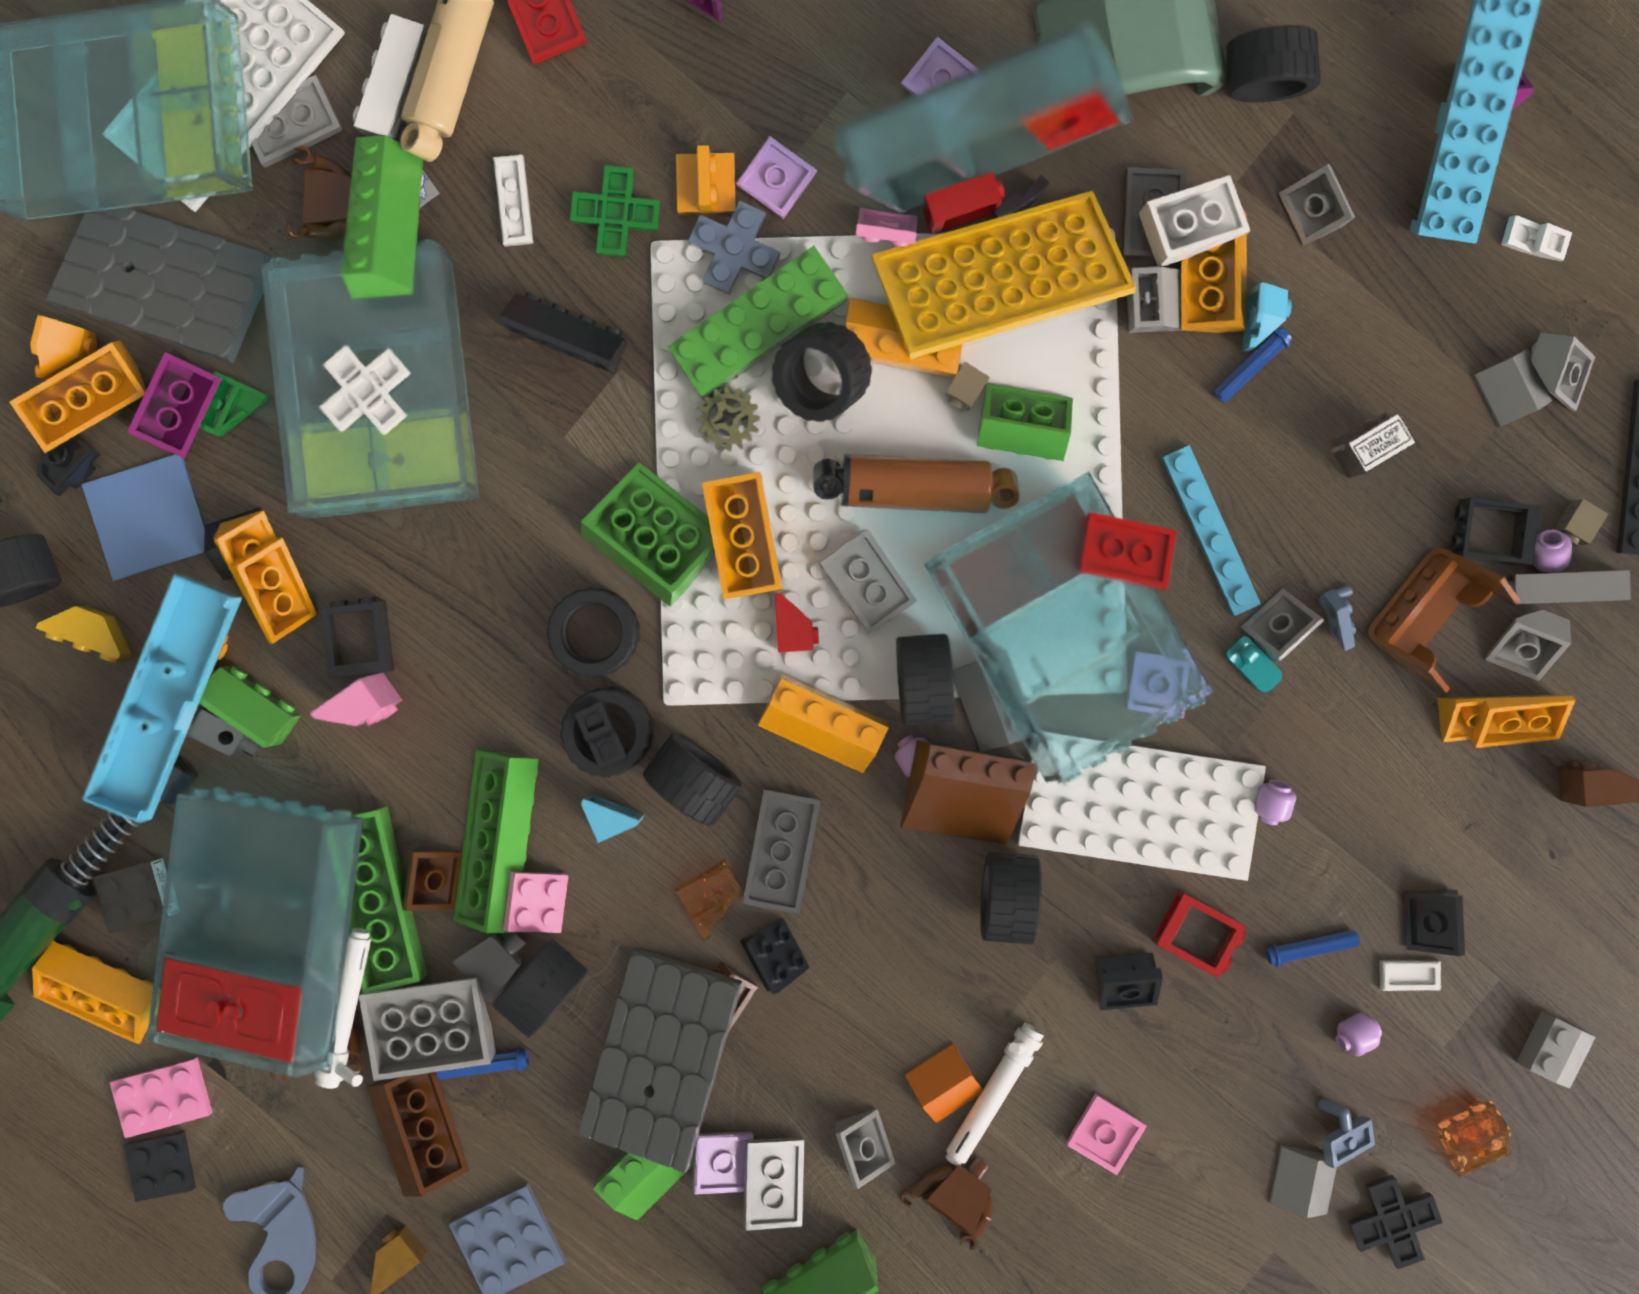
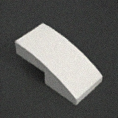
M1514 215L1508 219L1501 245L1530 255L1564 261L1572 232L1549 223L1540 225Z

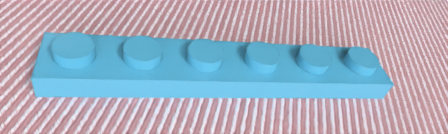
M1190 445L1162 457L1161 460L1231 615L1236 616L1260 605L1259 598Z

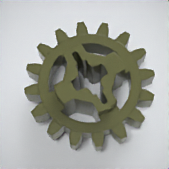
M729 386L725 387L724 394H720L717 389H714L715 397L713 399L708 396L704 397L707 406H698V410L703 413V416L697 417L696 421L697 423L704 424L699 429V433H708L709 435L705 440L706 443L709 444L715 440V448L717 450L723 444L726 445L728 452H731L733 444H737L739 449H743L742 441L745 439L751 443L753 440L749 435L750 432L758 433L759 431L753 425L754 422L760 421V416L753 415L758 406L757 404L749 405L751 396L748 394L742 398L741 389L739 388L734 394H731ZM726 400L736 401L740 403L742 407L740 406L735 408L727 405ZM717 405V414L715 418L709 421L710 412ZM729 412L730 416L736 415L732 426H728L726 422L721 424V421L724 420L723 414ZM748 417L747 426L740 434L739 426L741 421ZM722 430L729 433L731 438L719 437L714 432Z

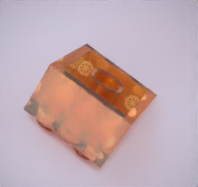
M1491 1100L1484 1103L1476 1102L1470 1105L1467 1111L1458 1115H1448L1438 1124L1439 1138L1459 1178L1512 1154L1510 1127Z

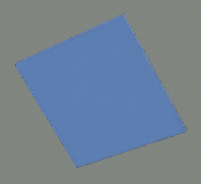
M178 455L168 456L81 484L113 581L204 553L205 524L182 457Z

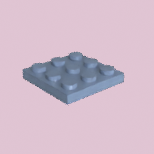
M529 1183L452 1219L448 1224L482 1294H504L566 1262V1258Z

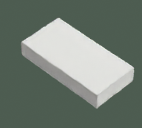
M1437 959L1380 960V989L1383 991L1441 990V961Z

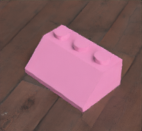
M381 672L359 679L313 711L311 715L313 718L353 726L366 722L370 726L397 712L396 705L403 700L385 674Z

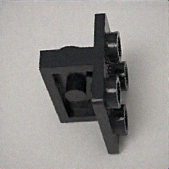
M783 918L777 919L767 928L747 935L740 940L767 992L771 990L772 994L779 993L809 969L803 953Z

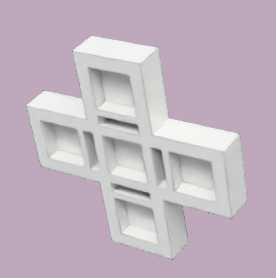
M347 345L323 364L342 388L321 405L320 409L341 432L364 413L384 435L408 416L388 392L411 373L389 348L367 367Z

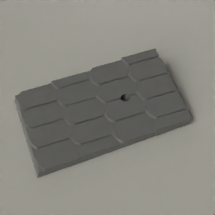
M91 197L87 211H85L76 230V236L72 239L63 259L64 262H62L52 284L53 287L50 288L45 300L54 306L234 364L277 261L271 255L264 254L259 250L228 242L220 237L182 227L125 206Z
M637 947L633 951L627 966L621 993L616 1002L607 1040L601 1053L593 1087L589 1092L578 1135L685 1173L690 1166L743 981Z

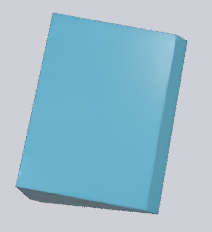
M592 793L586 796L581 803L598 843L637 826L644 817V813Z

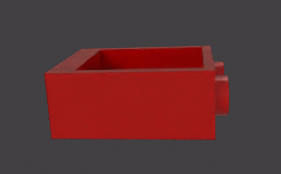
M991 172L925 194L921 209L929 233H941L994 215L1002 203V197L1005 196L1001 180H996L994 173Z
M1178 890L1152 941L1157 946L1219 978L1221 973H1225L1232 962L1230 956L1235 947L1238 948L1243 943L1246 932H1244L1246 926L1187 893ZM1191 906L1232 927L1212 965L1172 944Z

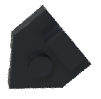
M77 434L46 453L41 449L40 463L37 464L36 475L54 494L61 496L70 486L77 489L97 469L92 463L100 453L82 435Z

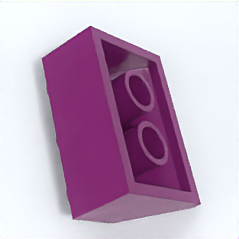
M164 352L127 433L185 458L222 378L177 356Z

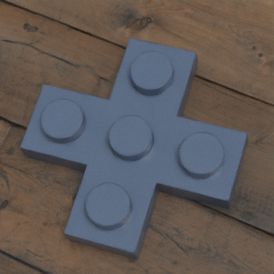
M739 200L727 227L703 215L699 216L688 243L714 255L702 280L703 283L730 295L741 269L764 279L772 274L780 256V251L755 240L766 217V212Z

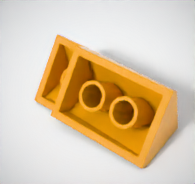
M258 511L220 523L214 536V541L269 644H274L318 615L284 539L275 536L264 511Z
M1555 694L1437 698L1441 739L1443 743L1472 740L1475 748L1560 739L1576 700L1574 696Z

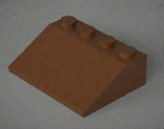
M917 740L900 827L1007 844L1031 793L1037 763L1015 757Z

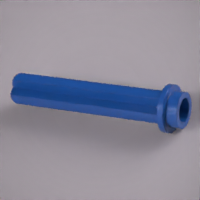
M1282 327L1277 330L1275 329L1260 347L1214 389L1215 396L1223 403L1227 402L1283 348L1290 346L1289 342L1292 340L1290 334Z
M1349 930L1280 946L1271 944L1270 948H1266V956L1271 966L1281 967V963L1358 947L1360 939L1356 930Z
M517 1048L514 1052L495 1054L491 1064L435 1073L438 1079H446L511 1069L523 1071L524 1068L529 1067V1055L527 1050Z

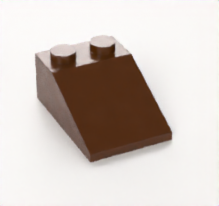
M1571 760L1569 761V766H1558L1560 797L1563 802L1584 807L1639 803V779L1614 769L1601 767V762Z

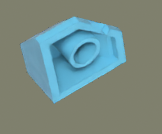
M1259 283L1247 292V331H1243L1242 352H1249L1278 328L1286 320V317L1290 316L1292 303L1291 299H1288V290L1268 283Z

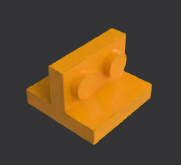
M709 145L697 146V154H676L678 215L734 213L736 208L734 153H711Z

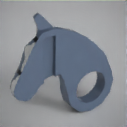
M297 1167L290 1180L271 1181L250 1189L235 1192L229 1195L223 1203V1210L229 1220L256 1222L264 1227L263 1230L268 1232L261 1251L248 1271L249 1287L253 1294H301L312 1273L316 1257V1236L312 1214L301 1191L305 1171L303 1167ZM278 1260L288 1264L294 1273V1285L283 1291L274 1290L268 1286L263 1276V1269L266 1263Z

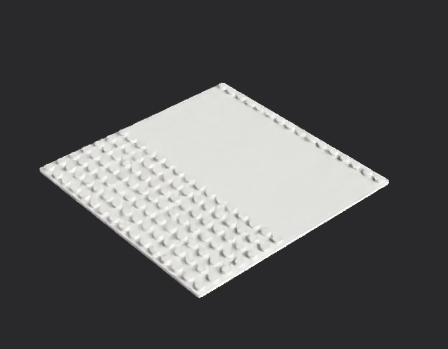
M1110 229L1115 239V231ZM943 233L916 234L915 242ZM856 235L755 239L780 251V256L772 274L812 246L816 247L848 294L845 303L816 323L834 322V324L844 326L849 298L888 305L872 264L871 256L874 253L898 247L892 244L890 240L879 239L878 242H869L863 240L862 236ZM688 240L653 241L651 243L657 477L708 516L702 482L761 472L783 590L724 600L714 553L690 587L671 607L661 600L663 701L666 705L768 703L782 673L843 701L899 699L896 659L897 638L932 634H946L948 636L953 669L1005 650L1023 696L1123 693L1126 691L1124 582L1081 574L984 628L978 635H972L937 573L940 567L952 564L1065 502L1069 496L1076 498L1085 517L1087 513L1095 512L1122 518L1117 298L962 345L957 373L964 362H967L990 377L987 383L1073 398L1071 436L1064 461L1048 460L1042 457L1020 455L1013 452L991 450L977 446L978 428L986 384L970 410L963 408L960 411L947 402L949 398L945 396L956 375L953 378L871 362L872 374L870 385L867 387L863 397L832 420H825L823 422L804 420L786 408L775 392L776 389L772 382L773 374L771 370L775 354L781 347L740 374L738 379H734L718 389L720 394H724L725 387L729 386L731 394H734L739 388L741 389L742 398L749 394L751 400L748 404H757L758 406L753 415L760 416V421L753 423L759 429L758 433L750 432L749 434L753 441L750 443L744 439L742 441L743 449H739L737 444H733L731 452H728L724 444L717 450L715 448V440L707 444L705 440L709 435L708 433H699V429L704 424L697 423L696 421L697 417L703 416V413L698 410V406L706 407L707 403L705 399L701 398L667 346L762 282L764 278L741 269L729 295L702 281L714 255L689 244ZM806 349L804 367L810 381L821 391L838 395L841 380L834 362L821 351ZM713 393V394H711V395L708 396V397H710L711 399H713V398L715 397V395H714V393ZM726 400L727 405L735 408L740 406L742 407V405L736 401ZM717 405L712 408L709 421L715 418L718 411ZM729 412L723 414L724 420L721 421V424L726 422L728 426H732L736 415L730 416ZM748 417L741 421L739 426L740 434L747 426ZM722 430L714 432L719 437L731 438L729 433ZM844 454L988 461L992 465V472L999 468H1008L1016 473L1020 499L1015 506L1007 509L998 508L991 502L987 513L841 506V494L829 500L821 499L815 494L813 489V469L818 461L828 458L836 460L842 466ZM865 529H868L917 600L870 635L867 634L819 565L820 561ZM1031 553L1032 555H1034V556L1037 558V562H1038L1037 565H1038V564H1039V559H1038V557H1037L1035 554ZM775 593H781L812 621V627L818 626L819 644H813L814 650L778 652ZM954 682L955 698H960Z

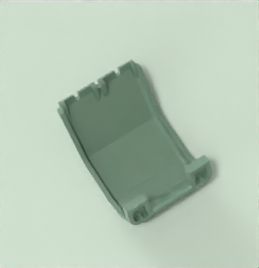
M1045 0L1039 3L1037 9L1033 11L1036 32H1041V35L1038 37L1041 61L1046 62L1043 66L1046 90H1051V93L1047 95L1049 105L1090 89V83L1095 81L1100 85V91L1107 101L1126 94L1197 82L1199 96H1205L1217 91L1226 82L1227 70L1215 0Z

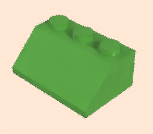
M987 383L978 428L977 446L991 450L1013 452L1020 455L1042 457L1048 460L1064 461L1071 436L1073 398Z
M235 665L218 668L210 676L199 704L263 748L282 744L301 717L300 714L294 711L296 707L283 698L278 700L272 696V690L260 682L255 684L246 678L248 674L243 669Z
M623 1152L596 1179L593 1190L613 1210L638 1220L684 1172L655 1163L644 1157L641 1158ZM694 1153L692 1155V1159L688 1170L693 1166Z

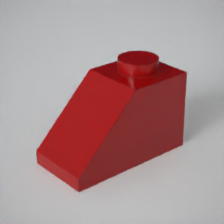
M775 593L778 652L814 650L813 644H819L818 626L812 627V621L781 593Z

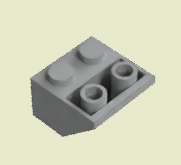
M1166 267L1132 268L1129 273L1136 288L1133 294L1127 295L1129 333L1181 331V270Z

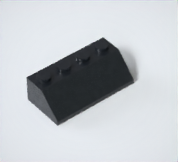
M528 292L524 296L515 293L499 315L497 321L508 331L614 375L628 344L627 340L622 337V331L611 326H607L604 330L595 326V320L581 314L579 318L568 315V309L555 303L552 304V307L546 306L541 303L542 299Z

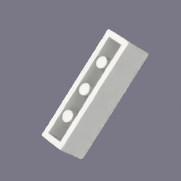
M390 14L388 22L383 24L380 35L382 41L379 50H375L371 60L373 68L370 77L365 79L362 86L363 98L361 104L355 108L353 113L354 127L360 134L365 136L386 135L396 140L402 122L401 115L428 33L425 25Z

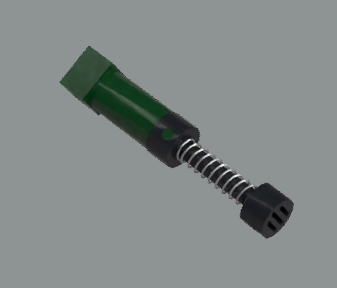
M180 754L176 758L159 800L171 805L175 804L198 778L197 771ZM108 811L109 818L100 820L101 827H94L92 830L93 836H86L85 844L77 846L78 853H71L69 855L70 862H63L54 858L47 859L26 882L20 893L0 914V1022L15 1006L8 995L9 990L63 929L96 896V890L88 880L93 879L90 872L93 869L100 870L98 863L101 860L104 862L108 861V858L105 856L108 852L116 853L113 846L116 843L123 844L121 837L124 834L127 836L131 835L129 828L131 826L139 827L137 822L115 813L111 816V812Z

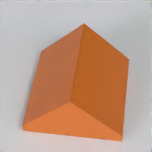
M953 1043L905 1073V1077L922 1108L935 1123H938L978 1097L983 1090Z

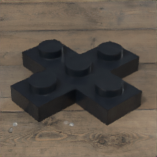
M1393 1175L1365 1184L1375 1211L1348 1221L1359 1251L1362 1252L1386 1243L1393 1264L1397 1269L1425 1260L1416 1232L1443 1223L1433 1195L1427 1192L1404 1201L1397 1179Z

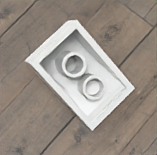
M1230 175L1148 201L1139 212L1158 267L1185 260L1250 232Z

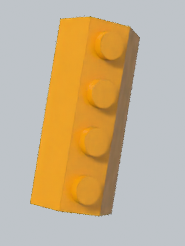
M1247 233L1181 261V330L1211 333L1247 331Z
M849 298L844 326L857 334V337L863 341L870 355V362L953 378L957 374L963 344L909 359L889 305Z
M118 340L104 346L9 403L41 449L46 453L143 397L147 390L138 365L122 341Z
M761 472L702 482L723 599L783 590Z
M784 673L781 674L758 723V726L861 773L866 770L876 755L889 728L887 720Z
M55 941L49 945L32 968L34 998L138 1045L141 1043L159 1004L160 989L148 980L141 981L130 976L124 969L110 967L95 956L88 957L77 952L71 945H62Z

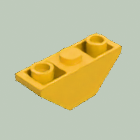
M74 606L37 623L36 629L46 632V638L58 642H63V639L73 642L72 647L80 651L90 652V650L101 653L99 657L106 661L117 663L118 660L130 659L131 651L115 616L94 608Z

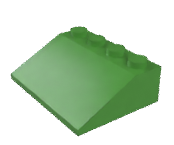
M639 462L581 521V537L670 607L690 587L715 553L708 516Z
M858 1230L851 1234L846 1232L840 1235L831 1247L827 1249L820 1248L810 1257L811 1259L806 1263L793 1265L781 1279L768 1281L762 1287L760 1294H874L879 1291L876 1258Z

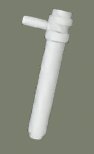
M354 928L347 935L324 1044L320 1046L317 1058L320 1062L315 1066L314 1071L315 1083L324 1088H336L343 1079L353 1086H358L362 1082V1076L348 1068L346 1063L349 1056L348 1042L371 943L370 932L365 929Z
M1024 1023L1022 1027L1017 1028L1014 1033L1015 1039L1005 1047V1055L947 1147L945 1158L955 1166L967 1162L1025 1067H1029L1034 1059L1032 1056L1034 1051H1038L1042 1046L1043 1042L1041 1040L1044 1034L1034 1026Z

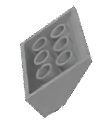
M477 977L359 995L374 1081L491 1064L496 1054L492 1025Z

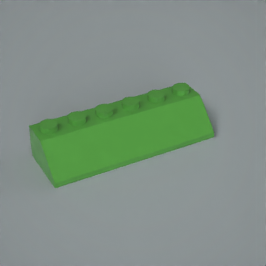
M386 135L356 137L341 273L352 299L413 294L423 159L403 150L400 142Z
M476 749L453 921L484 933H512L503 930L510 871L524 872L531 812L534 804L535 782L538 775V759L519 754Z

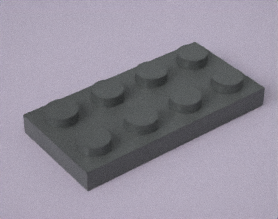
M770 789L763 790L742 904L800 915L821 799Z

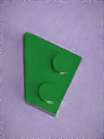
M215 371L214 375L222 378V381L199 428L215 436L222 437L265 403L269 396Z

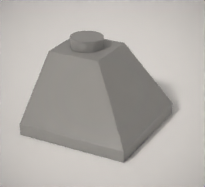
M1540 332L1538 341L1532 347L1531 362L1549 393L1570 411L1576 412L1595 356L1573 336Z
M1545 610L1518 617L1486 654L1485 660L1539 681L1571 644L1570 620Z

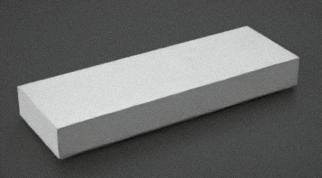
M519 154L493 157L503 245L507 247L534 244L524 156Z

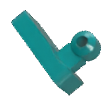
M1239 637L1226 649L1225 657L1256 690L1269 692L1281 681V670L1249 637Z

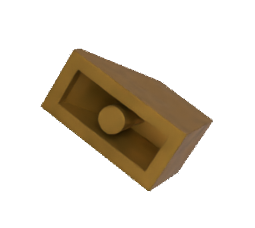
M406 1225L398 1231L393 1228L380 1239L382 1244L375 1255L371 1294H380L421 1263L427 1253Z

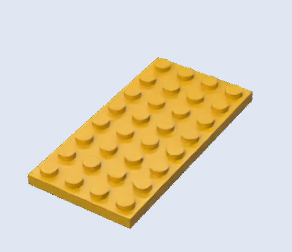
M1093 190L919 240L915 244L909 243L908 246H898L874 253L871 256L872 264L909 359L1133 294L1136 288Z

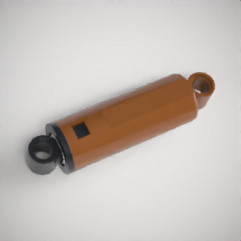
M844 454L842 466L836 460L828 458L818 461L813 469V489L815 494L821 499L826 500L834 499L841 494V506L987 513L991 502L998 508L1007 509L1015 506L1020 499L1016 473L1008 468H999L992 472V465L988 461Z

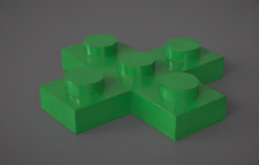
M605 165L602 194L572 193L570 222L599 226L597 255L626 258L629 229L658 232L661 202L660 200L632 197L635 176L634 168Z

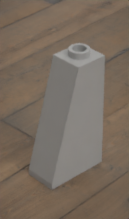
M1630 570L1513 575V581H1508L1521 600L1518 604L1631 600Z

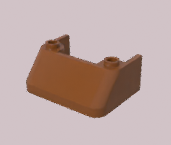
M1437 548L1430 551L1371 623L1368 635L1375 645L1410 673L1447 693L1450 687L1434 669L1436 656L1426 646L1460 603L1472 608L1480 607L1493 594L1516 605L1521 600L1503 576L1451 551Z

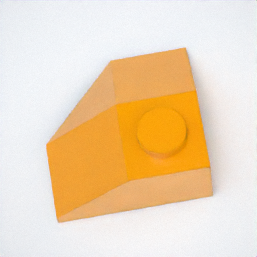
M37 315L30 343L32 354L38 355L39 365L35 366L36 377L48 380L94 353L97 348L96 333Z

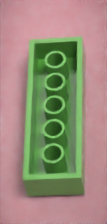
M812 246L667 347L704 400L705 396H710L714 393V389H720L732 381L736 375L739 376L777 350L786 341L845 303L848 294L816 247Z
M388 806L330 819L321 823L348 934L351 933L354 928L365 929L370 932L371 943L361 984L362 994L420 982L428 973L413 911L403 910L406 882Z

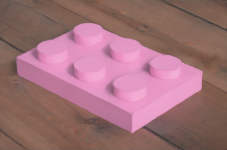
M198 1057L118 1078L110 1082L125 1138L199 1119L213 1113Z

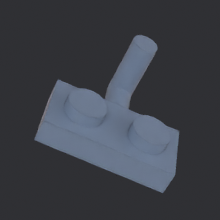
M1349 584L1336 590H1329L1318 598L1319 606L1327 614L1330 633L1344 651L1355 647L1353 634L1356 633V628L1349 615L1352 613V607L1346 597L1353 595Z
M1324 1098L1319 1101L1318 1107L1320 1110L1339 1117L1340 1129L1322 1138L1325 1164L1335 1169L1375 1146L1372 1119L1362 1115L1352 1121L1348 1108Z

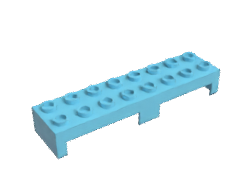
M1472 0L1447 103L1441 102L1434 133L1439 135L1417 220L1412 219L1409 231L1422 236L1477 243L1540 0Z
M173 575L83 796V801L137 823L152 819L241 602V597L188 575Z

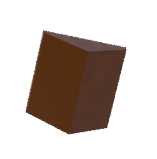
M418 846L410 852L403 910H455L462 852Z

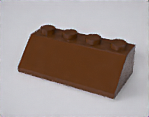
M435 1072L378 1080L366 1086L403 1196L422 1197L469 1171Z

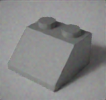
M1541 1011L1516 1062L1556 1084L1571 1088L1593 1044L1595 1036Z

